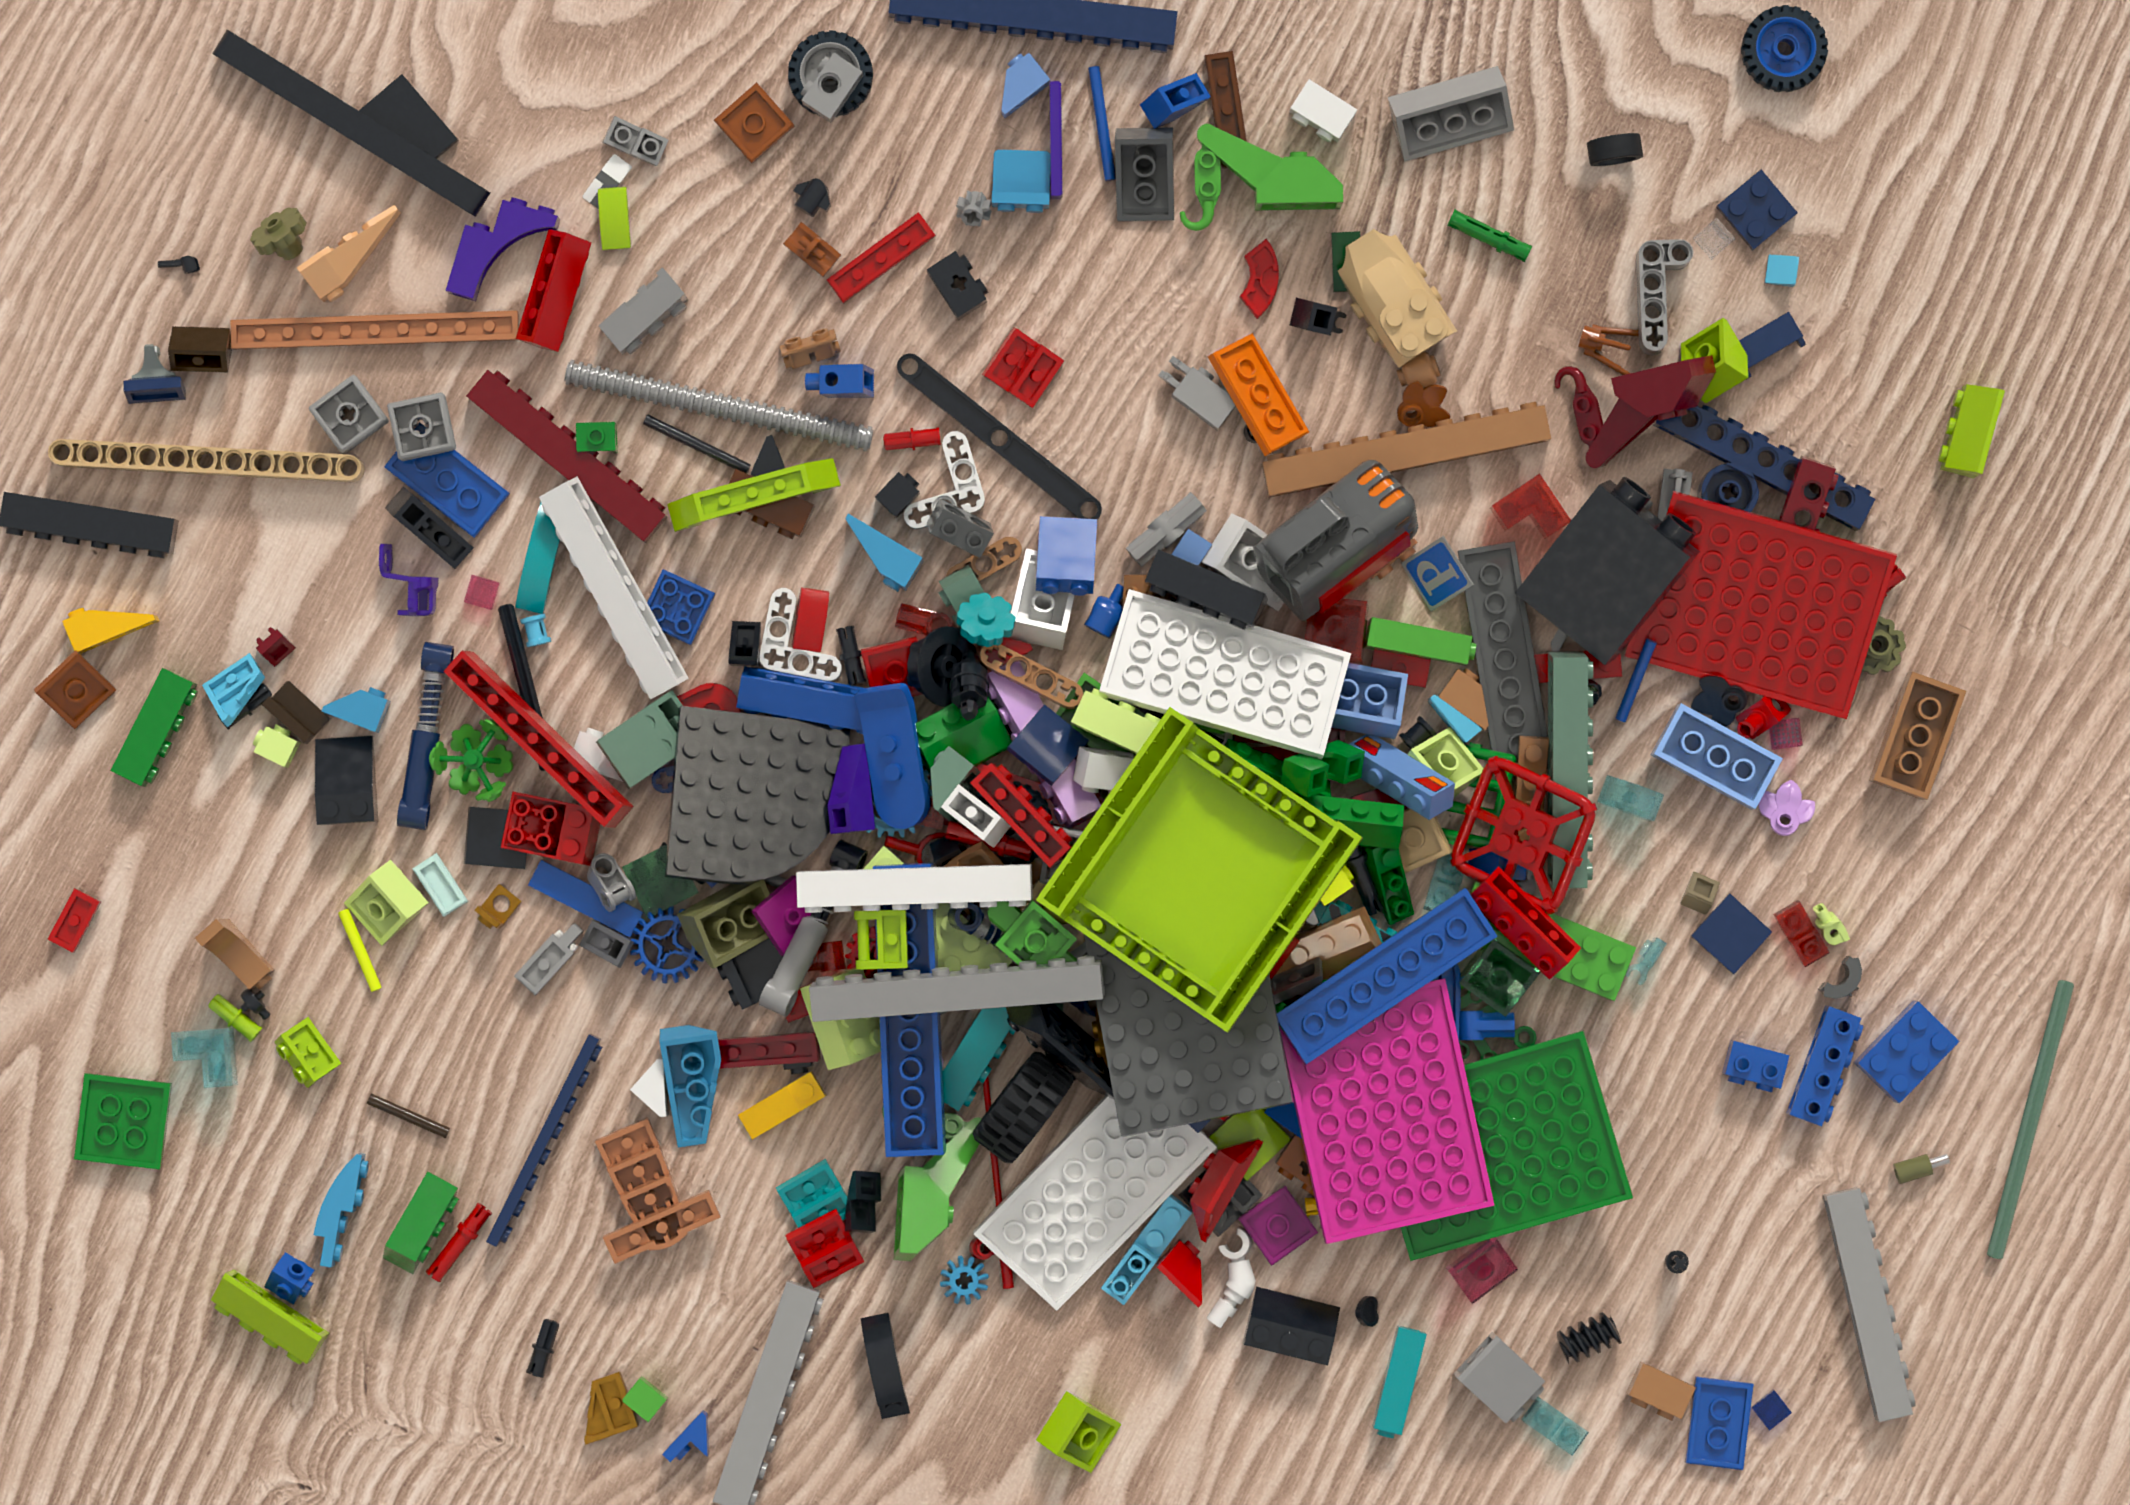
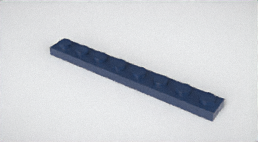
M593 1034L588 1035L486 1240L487 1243L497 1247L500 1242H507L513 1230L509 1224L513 1216H520L526 1204L522 1198L526 1190L531 1192L539 1177L535 1175L539 1164L545 1165L552 1151L547 1147L552 1138L558 1139L564 1127V1124L560 1123L565 1112L571 1113L577 1101V1098L573 1097L578 1086L583 1088L590 1074V1072L586 1071L590 1061L596 1062L603 1048L599 1045L601 1038Z

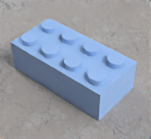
M1682 703L1676 706L1650 754L1751 810L1757 808L1783 759Z

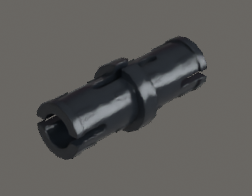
M854 625L836 629L842 652L839 656L840 660L844 661L848 685L866 682L860 660L862 654L861 650H858Z

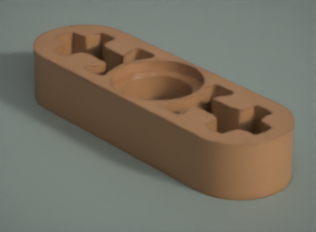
M1004 537L986 547L982 556H988L992 560L991 570L980 572L976 568V560L979 557L972 555L951 567L946 577L962 569L966 564L971 563L972 570L978 576L977 579L980 582L1017 561L1022 554V546L1016 538ZM1008 542L1009 545L1015 544L1017 546L1014 550L1015 556L1012 558L1008 554L1002 556L1000 560L1003 564L998 566L997 560L990 550L995 548L998 554L1004 550V543Z

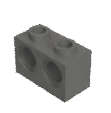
M941 498L927 521L930 534L981 558L994 534L991 523Z

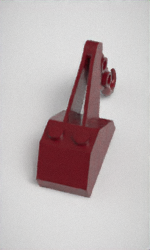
M1711 355L1611 378L1614 394L1619 399L1604 425L1598 399L1587 385L1584 374L1578 368L1573 366L1563 367L1557 372L1554 383L1555 388L1559 389L1561 379L1565 375H1570L1574 378L1576 386L1573 400L1574 414L1579 436L1589 446L1585 456L1586 463L1591 468L1606 466L1617 454L1657 420L1688 415L1687 409L1697 407L1713 379L1716 369L1713 356Z

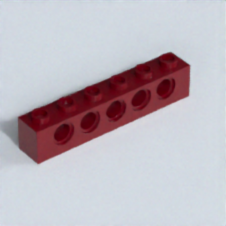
M1801 456L1779 521L1819 532L1820 529H1817L1816 525L1819 517L1824 519L1829 506V502L1825 501L1828 490L1834 491L1839 475L1834 474L1836 468L1832 465ZM1810 483H1816L1820 488L1818 495L1814 498H1808L1804 495V488ZM1801 510L1810 513V520L1804 525H1798L1794 521L1796 513Z

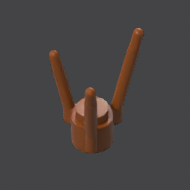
M1595 324L1592 327L1585 325L1578 347L1585 349L1584 355L1595 358L1622 375L1630 374L1627 370L1595 350L1601 351L1604 344L1629 351L1631 349L1630 345L1606 339L1605 334L1639 336V330L1601 327Z

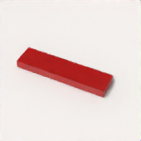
M918 212L826 280L844 304L936 235Z

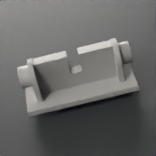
M1664 469L1657 516L1661 521L1666 517L1673 491L1690 495L1693 472H1686L1683 469Z

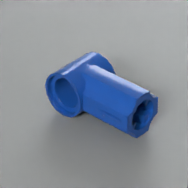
M1460 1011L1459 1040L1515 1037L1514 1012L1484 1013V1011Z

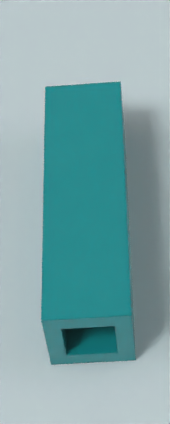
M1397 1325L1372 1424L1374 1429H1378L1377 1434L1380 1436L1394 1439L1395 1434L1402 1435L1427 1336L1423 1331Z

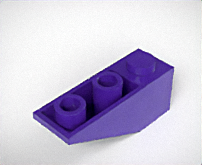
M865 743L842 747L828 802L831 834L875 830Z

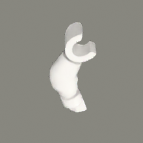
M1240 1227L1237 1228L1236 1234L1241 1237L1243 1246L1238 1252L1231 1251L1227 1244L1219 1246L1221 1253L1231 1259V1263H1228L1229 1279L1226 1282L1228 1287L1224 1291L1226 1296L1224 1299L1219 1298L1207 1316V1319L1219 1328L1222 1327L1228 1317L1232 1318L1238 1310L1236 1308L1237 1304L1241 1305L1245 1298L1249 1299L1255 1287L1256 1280L1249 1259L1245 1260V1255L1252 1246V1239L1248 1232Z

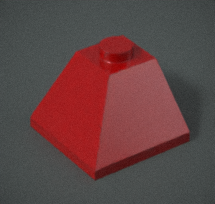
M1179 1239L1156 1263V1267L1199 1308L1202 1305L1201 1260L1197 1256L1200 1251L1189 1240L1183 1243Z

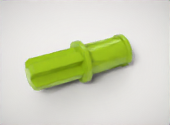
M217 994L210 1001L209 1008L228 1023L227 1026L229 1028L231 1026L235 1028L248 1041L252 1042L262 1030L261 1026L257 1025L243 1013L242 1008L240 1010L237 1009L220 994Z

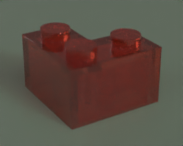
M1540 473L1490 507V510L1504 531H1507L1529 516L1544 539H1547L1571 521Z

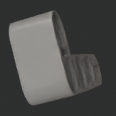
M1685 240L1646 241L1641 245L1636 255L1640 349L1647 355L1659 354L1667 344L1665 270H1680L1688 265L1693 257V248ZM1647 249L1655 251L1658 257L1657 260L1654 262L1645 260L1643 251ZM1682 249L1686 253V259L1684 261L1675 260L1672 256V250ZM1649 277L1656 279L1659 285L1658 289H1647L1644 285V280ZM1647 306H1655L1659 310V317L1655 319L1649 318L1645 313V308ZM1657 326L1654 330V337L1660 341L1656 347H1653L1652 342L1647 340L1651 336L1652 327Z

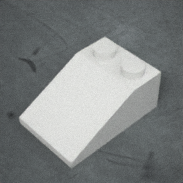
M1231 513L1201 562L1224 577L1265 593L1268 598L1266 604L1279 611L1284 602L1261 577L1253 546L1268 534L1246 519Z
M1026 549L1011 612L1016 617L1015 627L1012 636L1007 638L1063 650L1075 595L1067 592L1046 594L1042 591H1036L1038 551Z

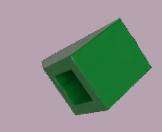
M1361 845L1362 850L1367 852L1368 856L1365 862L1380 902L1383 905L1384 909L1382 912L1387 923L1392 925L1414 915L1400 851L1398 849Z

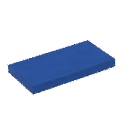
M419 422L415 430L424 434L427 427ZM456 450L406 461L398 459L396 451L384 466L473 538H476L510 495L508 491Z

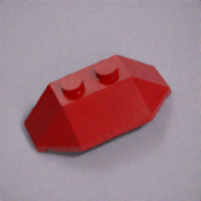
M1256 1138L1219 1148L1216 1154L1212 1152L1204 1162L1202 1167L1207 1169L1202 1179L1196 1177L1188 1191L1193 1194L1190 1202L1200 1239L1206 1243L1261 1148L1263 1140Z

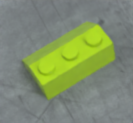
M1966 384L1962 387V390L1956 391L1953 400V406L1957 407L1954 418H1949L1945 434H1949L1947 445L1941 446L1938 461L1942 462L1940 470L1969 478H1975L1983 474L2005 390Z

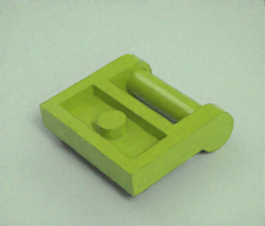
M906 910L854 911V920H857L858 960H855L856 969L908 968ZM877 919L878 960H870L869 920Z

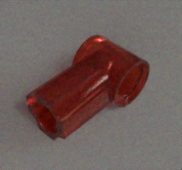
M901 603L895 623L896 628L925 636L933 631L932 625L936 620L943 619L947 622L948 626H954L951 619L944 613H936Z
M843 940L822 943L808 972L846 969Z

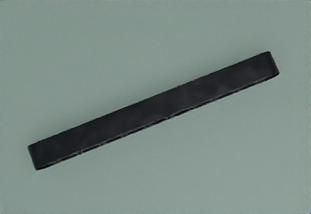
M228 29L212 54L471 215L477 216L491 192Z

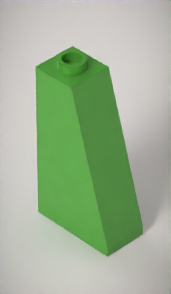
M1372 617L1368 622L1364 648L1466 666L1468 665V660H1474L1476 644L1472 643L1473 636Z

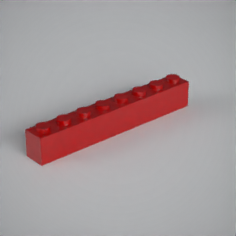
M462 650L443 671L603 827L616 828L634 807L476 653Z

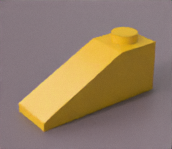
M79 608L68 613L69 618L62 621L74 651L76 650L82 654L157 623L159 618L153 614L97 610L85 611L84 608Z
M813 1071L738 1114V1117L753 1140L827 1095Z

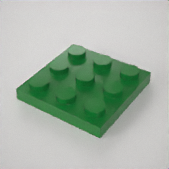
M84 1073L74 1160L162 1169L172 1083Z

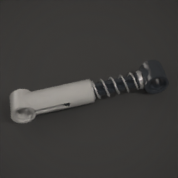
M841 839L836 844L830 857L829 865L832 866L830 870L863 869L868 851ZM834 906L822 907V912L811 913L810 916L802 918L773 978L767 982L761 993L759 1005L785 1017L789 1015L796 1002L798 990L828 932L825 924H828L826 921L830 913L833 914L832 909Z

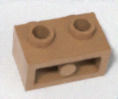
M1640 1361L1626 1393L1632 1396L1630 1402L1645 1409L1648 1404L1658 1408L1656 1414L1673 1421L1674 1416L1682 1419L1696 1387Z

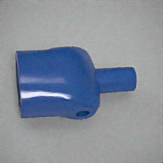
M1116 584L1109 598L1099 596L1084 625L1110 639L1115 628L1119 625L1123 606L1119 603L1123 597L1124 587Z

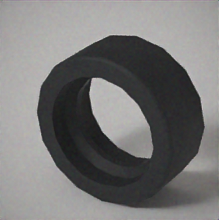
M1638 133L1610 135L1587 142L1591 166L1622 164L1643 157L1641 137Z

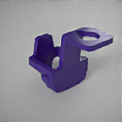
M380 544L379 569L381 575L384 578L408 581V610H397V615H433L436 610V591L439 586V578L412 577L391 573L393 565L392 544Z

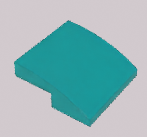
M826 1159L776 1187L778 1194L791 1213L798 1228L834 1209H837L842 1220L845 1219L847 1194Z

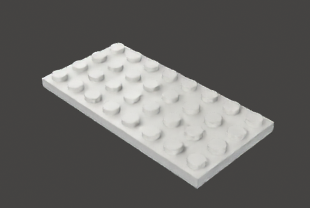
M1128 590L1099 692L1106 694L1110 699L1123 701L1127 704L1165 714L1168 708L1171 707L1193 723L1307 756L1317 757L1322 760L1351 653L1258 626H1254V628L1246 626V629L1242 630L1229 624L1230 619L1227 617L1219 616L1216 619L1202 613L1203 610L1193 607L1189 608L1179 603Z
M1105 1096L973 1231V1234L1057 1311L1217 1148V1145L1204 1132L1200 1131L1197 1133L1188 1124L1122 1137L1115 1101Z

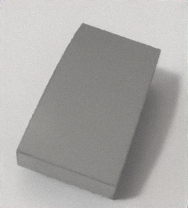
M614 116L602 143L657 166L668 143V139Z

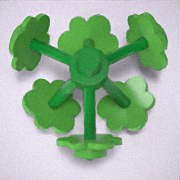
M485 719L479 721L482 730L487 733L482 742L480 740L481 732L478 729L474 730L470 724H463L460 730L452 732L453 739L450 742V747L453 751H461L464 756H447V749L444 748L443 742L438 741L436 747L430 752L429 762L432 770H435L437 775H441L442 771L447 769V762H463L464 764H461L458 769L454 768L450 771L449 787L453 790H459L462 795L468 794L469 791L476 792L480 787V782L478 781L480 777L486 788L482 789L475 798L477 801L483 799L490 802L502 795L506 783L497 781L490 784L481 766L483 763H486V770L501 778L504 773L507 774L513 770V763L511 761L513 753L507 751L503 744H497L494 750H490L487 753V757L483 756L482 752L492 737L507 741L509 738L493 719Z

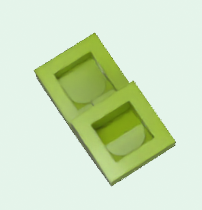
M627 187L599 188L598 205L602 250L631 248Z

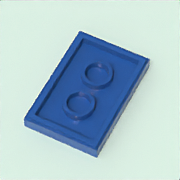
M1695 1376L1694 1387L1696 1389L1692 1399L1685 1463L1737 1470L1744 1469L1753 1383Z

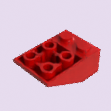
M512 791L501 848L590 866L594 857L600 823L582 805Z

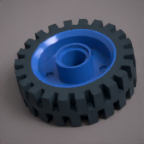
M1775 6L1759 14L1750 23L1742 40L1741 54L1743 56V65L1747 68V73L1754 78L1757 84L1760 83L1763 85V88L1772 89L1774 92H1792L1808 85L1818 76L1828 55V39L1825 37L1826 32L1824 28L1819 24L1820 21L1816 17L1813 18L1811 16L1812 13L1807 10L1803 11L1797 6ZM1778 43H1788L1792 49L1791 54L1787 56L1780 54L1777 48Z

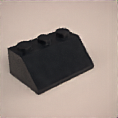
M1256 1286L1243 1338V1345L1328 1366L1340 1307Z

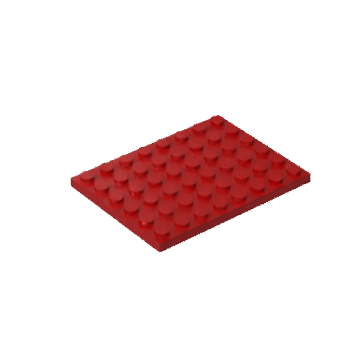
M1673 491L1666 516L1668 513L1674 514L1696 532L1690 544L1699 550L1700 553L1627 644L1625 657L1638 660L1645 640L1651 639L1657 642L1650 659V664L1699 678L1719 676L1724 678L1729 685L1740 686L1745 691L1847 719L1897 554Z

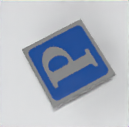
M1444 536L1401 563L1431 612L1474 585Z

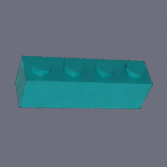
M1006 1007L982 1009L943 1070L944 1103L957 1111L960 1110L962 1105L969 1107L977 1094L972 1089L977 1081L984 1083L992 1070L987 1065L993 1057L999 1059L1007 1046L1003 1040L1008 1032L1012 1035L1016 1032L1007 1022L1008 1013Z

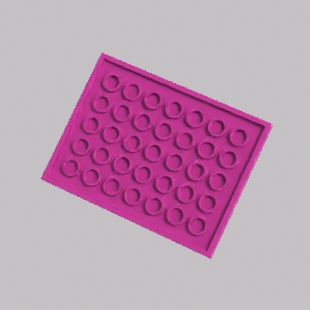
M1445 978L1430 981L1306 1065H1304L1280 1028L1293 1100L1325 1244L1495 1206Z

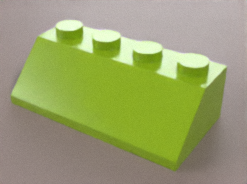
M231 1270L224 1274L211 1298V1301L216 1303L214 1308L227 1317L230 1314L240 1319L238 1324L251 1333L254 1330L264 1335L262 1340L276 1349L278 1346L288 1351L286 1356L300 1365L302 1362L308 1364L312 1361L329 1335L328 1331L236 1270Z

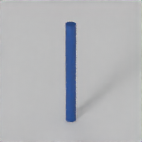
M1100 66L1089 67L1088 70L1105 181L1116 180Z

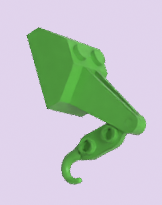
M1204 124L1199 127L1197 140L1202 145V148L1197 152L1194 160L1195 193L1203 209V216L1200 221L1191 222L1187 219L1185 212L1181 211V222L1189 230H1203L1213 221L1214 208L1221 192L1220 161L1255 191V211L1341 209L1343 204V184L1314 156H1307V152H1291L1289 157L1281 158L1211 124Z
M944 1113L946 1140H950L946 1144V1153L944 1155H935L923 1167L904 1166L898 1174L893 1260H913L949 1227V1223L953 1222L954 1208L949 1206V1196L979 1146V1143L974 1140L972 1133L982 1118L976 1117L969 1122H965L957 1114Z

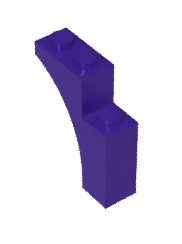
M511 197L510 202L502 200L493 232H489L490 227L481 223L474 222L473 227L465 225L446 292L476 302L480 287L488 270L508 247L535 233L548 231L549 229H558L560 218L554 215L555 210L540 205L536 210L527 207L528 202Z

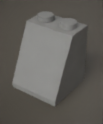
M1493 1332L1453 1373L1459 1381L1505 1423L1509 1420L1512 1422L1516 1421L1525 1409L1522 1406L1530 1398L1534 1401L1544 1390L1542 1384L1545 1380Z

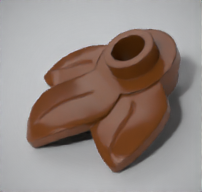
M1418 381L1408 385L1402 393L1403 402L1397 408L1399 421L1407 427L1420 424L1433 427L1436 426L1435 422L1450 419V414L1440 406L1447 394V388L1434 384L1423 389V386Z

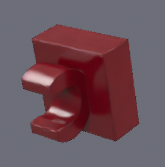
M270 627L268 629L271 633L270 636L264 641L261 638L256 639L258 644L256 649L275 667L296 647L278 629L275 630Z

